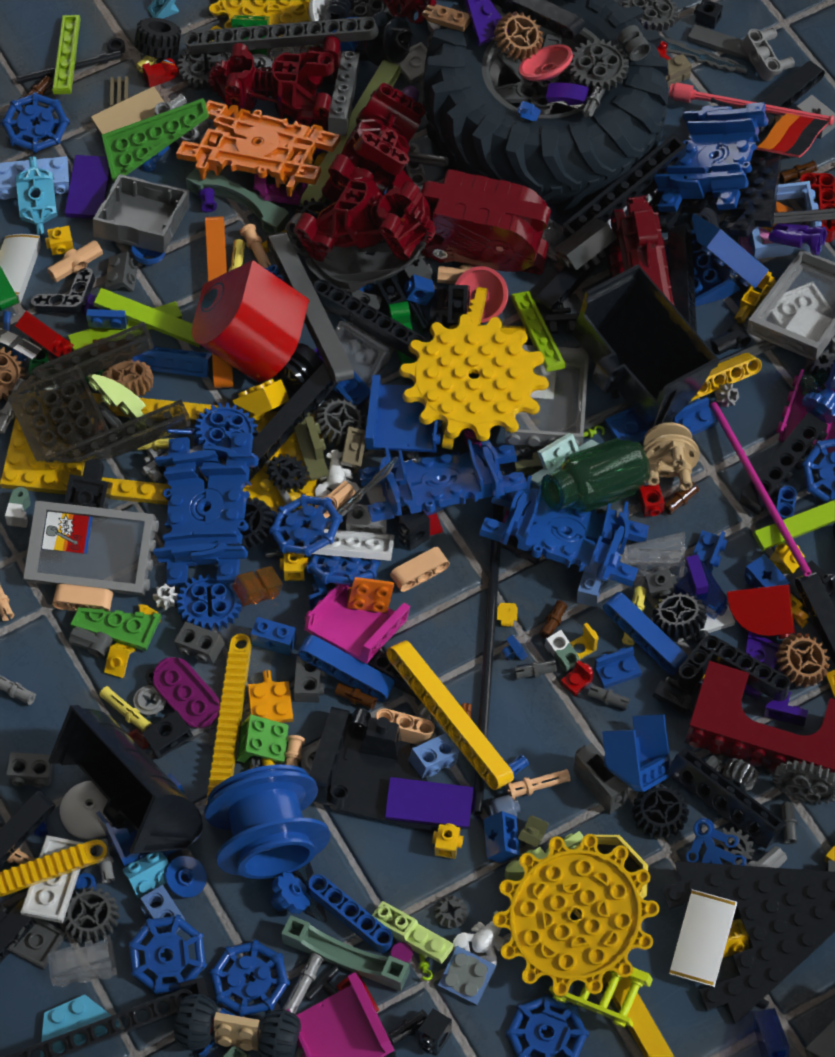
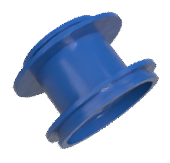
M280 764L249 769L231 776L218 784L208 796L205 817L212 826L231 830L233 836L217 852L216 861L218 867L232 875L244 876L250 879H268L278 877L283 872H294L308 864L314 856L327 846L331 837L329 828L325 823L312 818H304L302 811L315 800L318 794L316 781L300 767Z

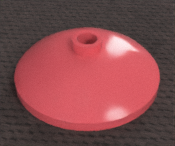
M562 44L550 45L539 49L536 55L533 54L531 59L526 57L519 66L521 77L529 81H546L555 78L571 63L573 58L572 50L570 47Z
M485 266L473 267L466 270L455 283V285L470 286V300L475 298L477 287L487 288V297L481 323H486L492 317H498L503 312L508 301V288L504 278L496 270Z

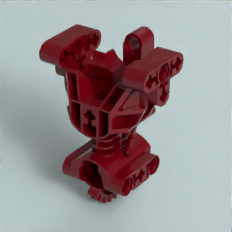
M328 36L324 40L323 47H310L307 49V53L291 54L284 52L274 60L272 68L270 66L256 68L254 66V58L248 51V47L242 43H236L232 46L231 56L226 62L221 60V64L216 63L215 66H212L208 77L209 87L213 88V92H218V97L221 96L228 109L231 105H237L238 111L240 109L251 111L256 105L257 99L275 102V109L280 118L291 117L298 124L309 126L310 128L313 125H319L323 127L324 131H328V117L332 102L331 96L327 93L316 94V90L322 86L323 79L328 84L336 83L341 59L340 40L336 37Z
M382 83L376 91H373L366 107L358 114L356 118L357 125L348 137L341 152L342 155L347 156L355 167L366 169L373 174V180L382 194H384L386 189L387 193L395 187L402 188L406 181L413 182L403 169L409 162L407 154L410 148L408 142L418 129L421 118L425 114V107L421 103L415 102L414 99L398 89H393L387 83ZM330 176L322 187V194L334 203L338 201L342 194L337 182Z
M342 154L336 155L328 169L330 176L337 182L342 193L338 201L322 210L317 219L308 213H302L293 228L294 233L308 254L316 261L321 262L325 259L327 253L332 251L334 246L344 248L356 245L357 248H367L376 245L383 238L397 258L408 261L416 245L420 241L428 244L436 233V226L431 221L433 211L416 184L406 181L402 188L395 187L383 196L373 180V174L366 169L355 167L351 160Z

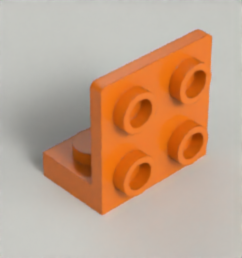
M354 577L352 587H348L347 608L387 613L394 582Z

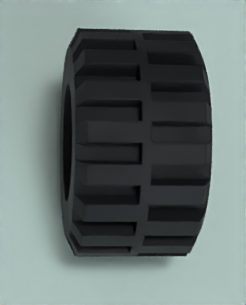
M142 19L137 23L135 48L142 54L154 58L173 57L177 55L179 50L181 29L175 23L166 19Z

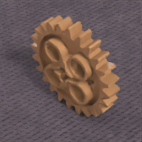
M5 347L0 350V364L4 365H0V401L2 397L6 401L8 400L18 378L25 379V368L21 367L22 361H17V355L12 357L11 350L5 353Z

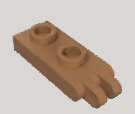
M438 4L435 6L427 5L422 12V16L428 22L464 32L472 21L468 13Z

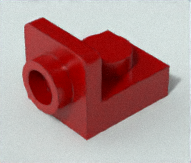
M578 660L575 668L561 679V685L576 697L592 682V668L587 663H582Z

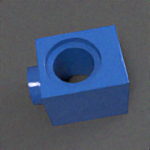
M415 274L404 284L406 299L424 306L429 303L435 294L433 280Z

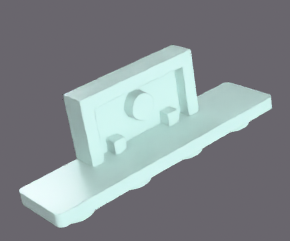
M567 433L537 451L543 469L531 475L532 483L537 486L546 484L551 478L563 474L566 469L578 465L581 460L594 455L596 451L602 448L601 444L594 440H589L578 447L574 435Z

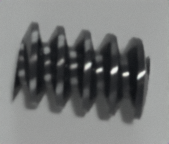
M330 0L325 10L326 20L346 19L354 0Z

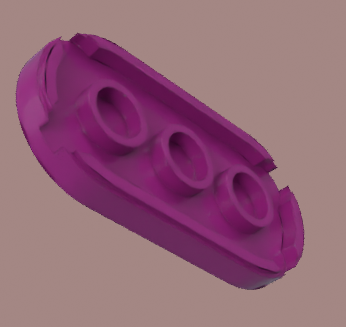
M169 657L161 660L153 673L155 689L174 711L177 710L185 723L189 726L205 728L212 725L219 716L220 701L217 695L191 665L182 658Z

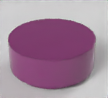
M401 942L393 946L391 956L410 963L413 958V951L410 945Z

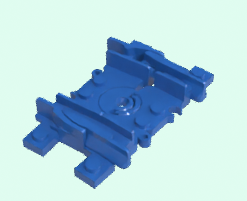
M530 475L527 480L528 489L492 497L491 503L510 508L508 518L505 523L485 517L480 529V536L507 545L510 535H513L518 539L517 548L524 551L532 550L531 555L535 558H539L543 554L545 558L563 563L568 568H570L571 564H576L579 566V572L586 571L595 574L598 579L607 581L609 576H611L610 580L633 586L638 568L620 563L621 556L619 555H623L627 539L645 544L649 525L628 520L629 502L625 501L623 510L619 512L618 518L616 517L617 511L610 509V503H608L605 514H596V509L593 507H588L586 510L583 507L564 503L560 499H558L557 503H551L549 496L540 497L543 485H540L539 490L533 488L532 476Z

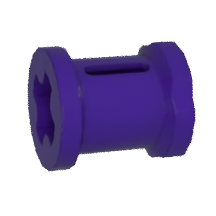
M212 188L201 189L198 193L202 201L201 210L203 212L215 211L217 203L214 201V190Z

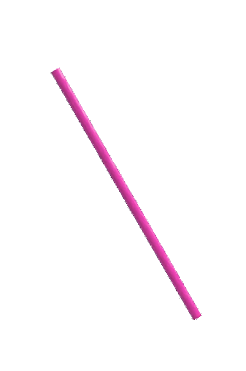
M717 402L711 403L710 407L801 571L804 576L811 575L812 572L720 407Z

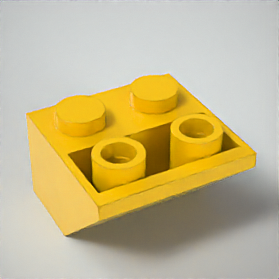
M270 379L238 393L239 397L234 399L233 403L255 415H260L288 402L290 399L282 380L274 382L273 379Z

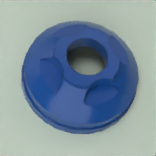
M132 246V256L134 259L146 266H152L165 257V252L161 253ZM146 256L154 257L153 259H144Z

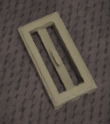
M125 76V79L110 77V107L116 105L114 104L115 84H117V104L121 102V84H124V100L129 98L128 76Z

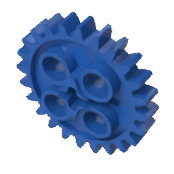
M219 403L218 408L211 405L210 410L205 408L204 414L200 413L199 419H196L195 439H198V445L221 446L231 449L232 433H252L253 439L258 435L257 424H254L255 418H249L250 412L244 414L243 408L237 410V405H234L232 408H230L229 403H226L225 407Z
M209 573L206 575V578L199 575V580L192 577L191 584L185 582V588L181 587L180 594H177L178 615H181L182 621L187 620L188 623L205 629L209 628L210 631H213V628L220 631V626L227 629L228 622L234 624V618H239V612L242 611L241 592L237 591V585L232 586V583H218L216 580L217 574L213 578H210ZM207 589L211 590L212 617L208 616Z

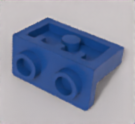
M707 397L697 399L692 404L685 406L672 420L673 423L687 427L692 435L718 424L717 418L709 407V399Z
M702 530L693 555H699L705 572L712 574L714 567L718 568L721 561L720 551H725L728 542L725 539L726 532L722 531L719 536Z
M633 647L620 648L615 653L603 654L595 659L594 670L603 689L640 677L642 674L634 657Z

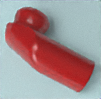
M661 41L657 50L660 57L669 60L671 58L666 55L668 45L666 42Z

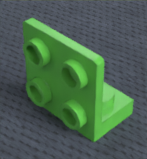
M250 714L241 724L237 761L245 763L254 755L283 763L289 726Z

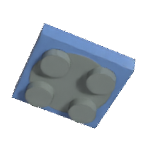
M457 946L438 986L478 1005L496 965Z

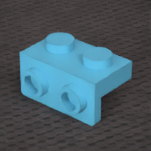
M161 851L151 852L144 858L132 862L123 868V872L128 878L137 898L167 883L165 874L169 862Z

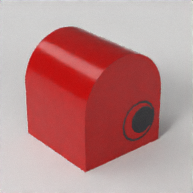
M251 260L203 284L193 320L192 337L196 343L252 380L264 382L280 372L295 352L301 336L309 299Z

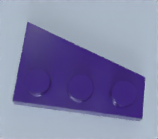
M465 0L468 14L473 22V31L476 32L478 46L494 40V30L501 16L490 0Z
M749 631L745 653L776 669L777 664H775V661L778 658L775 657V654L778 651L779 644ZM746 684L744 693L759 699L762 692Z

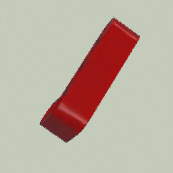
M828 173L802 174L800 182L810 181L811 189L815 190L818 209L835 208L834 176ZM835 219L821 220L822 227L827 229L826 242L833 241L835 239Z

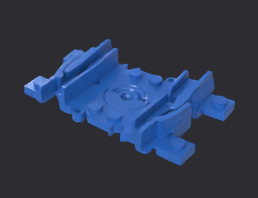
M764 102L750 103L746 105V108L732 109L730 106L708 105L703 106L701 111H684L683 117L690 133V140L683 141L687 146L686 156L674 166H667L668 174H656L654 176L658 192L663 193L658 204L659 212H677L682 199H704L706 192H712L714 198H718L716 204L718 210L737 208L740 197L739 189L747 188L749 184L745 173L752 171L750 160L753 151L757 149L755 142H759V127L767 126L769 121L765 114L766 106Z
M232 433L231 449L221 446L204 445L202 450L190 453V440L188 437L169 439L168 456L155 457V463L159 467L175 465L166 467L164 476L168 480V485L171 489L167 488L163 492L165 498L169 500L168 517L164 525L166 528H172V531L163 535L164 547L155 548L153 551L159 563H167V586H185V582H188L189 566L218 564L216 579L218 583H238L239 559H245L248 556V551L244 546H235L242 545L243 535L240 533V530L246 531L249 527L244 518L246 501L250 494L248 491L244 492L243 488L251 486L249 482V467H256L259 461L258 456L252 453V433ZM221 458H227L226 465L221 464ZM199 467L200 471L208 479V489H206L204 480L200 478ZM210 506L208 511H204V508Z
M467 439L469 452L461 455L460 452L454 451L451 455L445 454L433 458L422 457L421 462L418 463L412 462V459L404 462L402 450H399L398 459L394 461V466L389 475L377 483L381 484L383 497H385L386 501L367 505L371 521L377 522L394 518V515H402L401 507L408 506L411 514L421 512L423 509L430 513L435 511V507L441 508L459 503L466 504L465 500L469 498L477 502L482 498L498 497L505 493L528 489L523 472H513L503 476L500 471L499 464L517 462L514 445H502L494 448L488 439L481 442L482 448L480 449L479 444L472 445L471 439ZM385 447L386 457H383L380 466L359 469L361 486H366L371 482L373 477L395 458L389 452L388 447Z

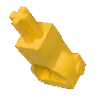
M768 271L757 286L763 289L761 293L752 290L754 287L748 285V291L742 297L739 311L734 317L737 323H744L748 316L755 312L776 284L775 277L772 276L771 272Z

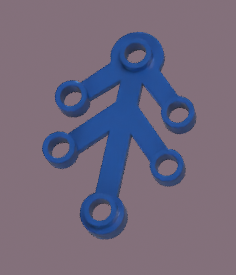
M701 818L695 822L693 831L696 838L691 850L686 854L688 862H698L700 860L699 850L704 842L707 850L701 863H711L712 861V864H722L720 859L722 858L733 865H737L736 859L740 857L742 859L741 865H746V858L743 855H734L715 846L713 838L725 842L727 847L734 848L739 843L737 836L727 835L716 830L713 822L707 818ZM703 825H706L708 828L706 833L702 832ZM730 837H733L735 840L733 845H730L728 842ZM691 853L696 854V859L694 861L690 859Z

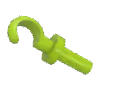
M600 425L595 426L593 430L589 428L587 432H584V437L593 438V435L597 434L596 429H601L602 435H604L605 429Z
M419 954V969L430 976L428 978L422 976V980L430 981L433 978V974L428 969L430 967L429 962L425 960L422 954Z

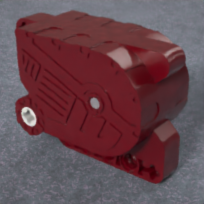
M451 169L446 171L443 184L433 181H426L424 183L421 193H423L430 205V209L433 211L431 221L436 226V233L431 242H428L426 248L428 257L439 263L456 261L474 266H485L504 272L522 271L537 275L544 272L549 244L542 238V235L547 227L551 209L537 192L524 185Z

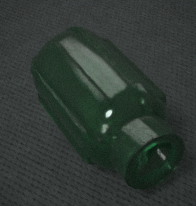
M618 438L567 455L554 472L543 476L541 480L542 496L546 504L554 511L570 507L582 512H589L608 505V503L634 495L637 490L649 481V460L643 446L639 442L625 439L620 440Z

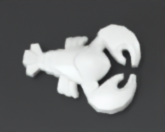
M332 450L331 453H327V458L331 460L328 470L329 476L320 478V481L327 480L317 486L315 497L323 498L331 493L328 488L334 490L345 480L350 483L355 492L360 489L355 482L346 479H353L351 469H343L340 459L343 452Z
M493 921L486 926L482 922H478L471 928L472 931L477 932L476 934L464 932L455 937L453 940V952L457 946L470 952L469 942H472V948L475 952H486V955L479 957L497 965V956L493 946L498 951L501 950L505 941L498 935L502 928L496 927Z

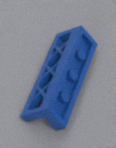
M137 344L133 349L132 360H140V363L145 362L152 371L207 378L212 353Z

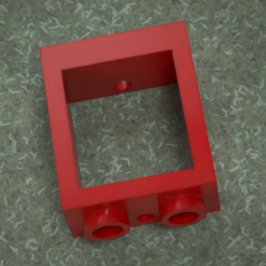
M25 311L15 327L62 360L71 353L74 346L27 311Z

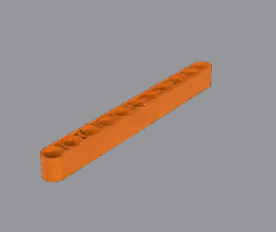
M224 216L205 217L208 282L227 273ZM212 353L214 389L234 387L233 367Z

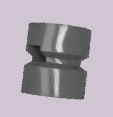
M628 26L618 35V42L632 61L641 60L649 54L651 46L646 38L643 37L638 26Z

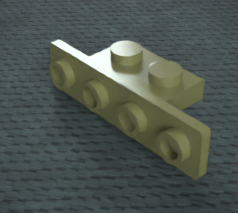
M308 413L305 420L301 424L298 423L294 429L305 466L308 467L307 472H310L309 478L310 480H316L329 476L323 455V450H326L324 439H320L318 435L321 434L319 423H315L313 416H310V413Z

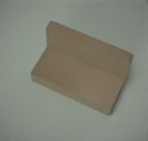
M349 426L346 432L341 465L353 467L352 473L356 474L362 464L366 431Z

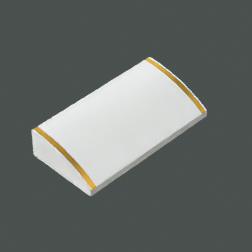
M13 234L5 236L0 250V266L18 298V304H21L42 245L39 235Z
M692 889L669 974L715 987L737 906L736 901Z

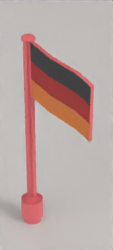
M677 82L676 84L671 83L669 89V98L685 103H690L691 100L695 99L711 102V98L741 108L744 105L756 103L697 92L693 85ZM765 104V112L783 115V117L773 126L766 139L757 146L756 150L800 158L809 150L817 135L828 124L831 126L834 123V116Z

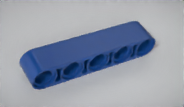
M616 592L603 604L604 612L668 674L675 675L679 671L680 666L688 657L686 653L623 593Z
M307 635L298 651V656L305 662L355 689H361V692L376 697L379 702L387 700L394 686V680L314 635Z
M316 874L310 878L308 884L309 893L315 901L379 953H387L391 950L393 935L386 926L325 876ZM317 884L323 885L321 890H315L313 887ZM335 897L338 898L340 901L337 903H331L329 900ZM347 911H354L356 914L349 917L345 913ZM364 924H370L372 928L370 930H364L362 929V926ZM381 937H385L389 941L383 944L378 942L377 940Z

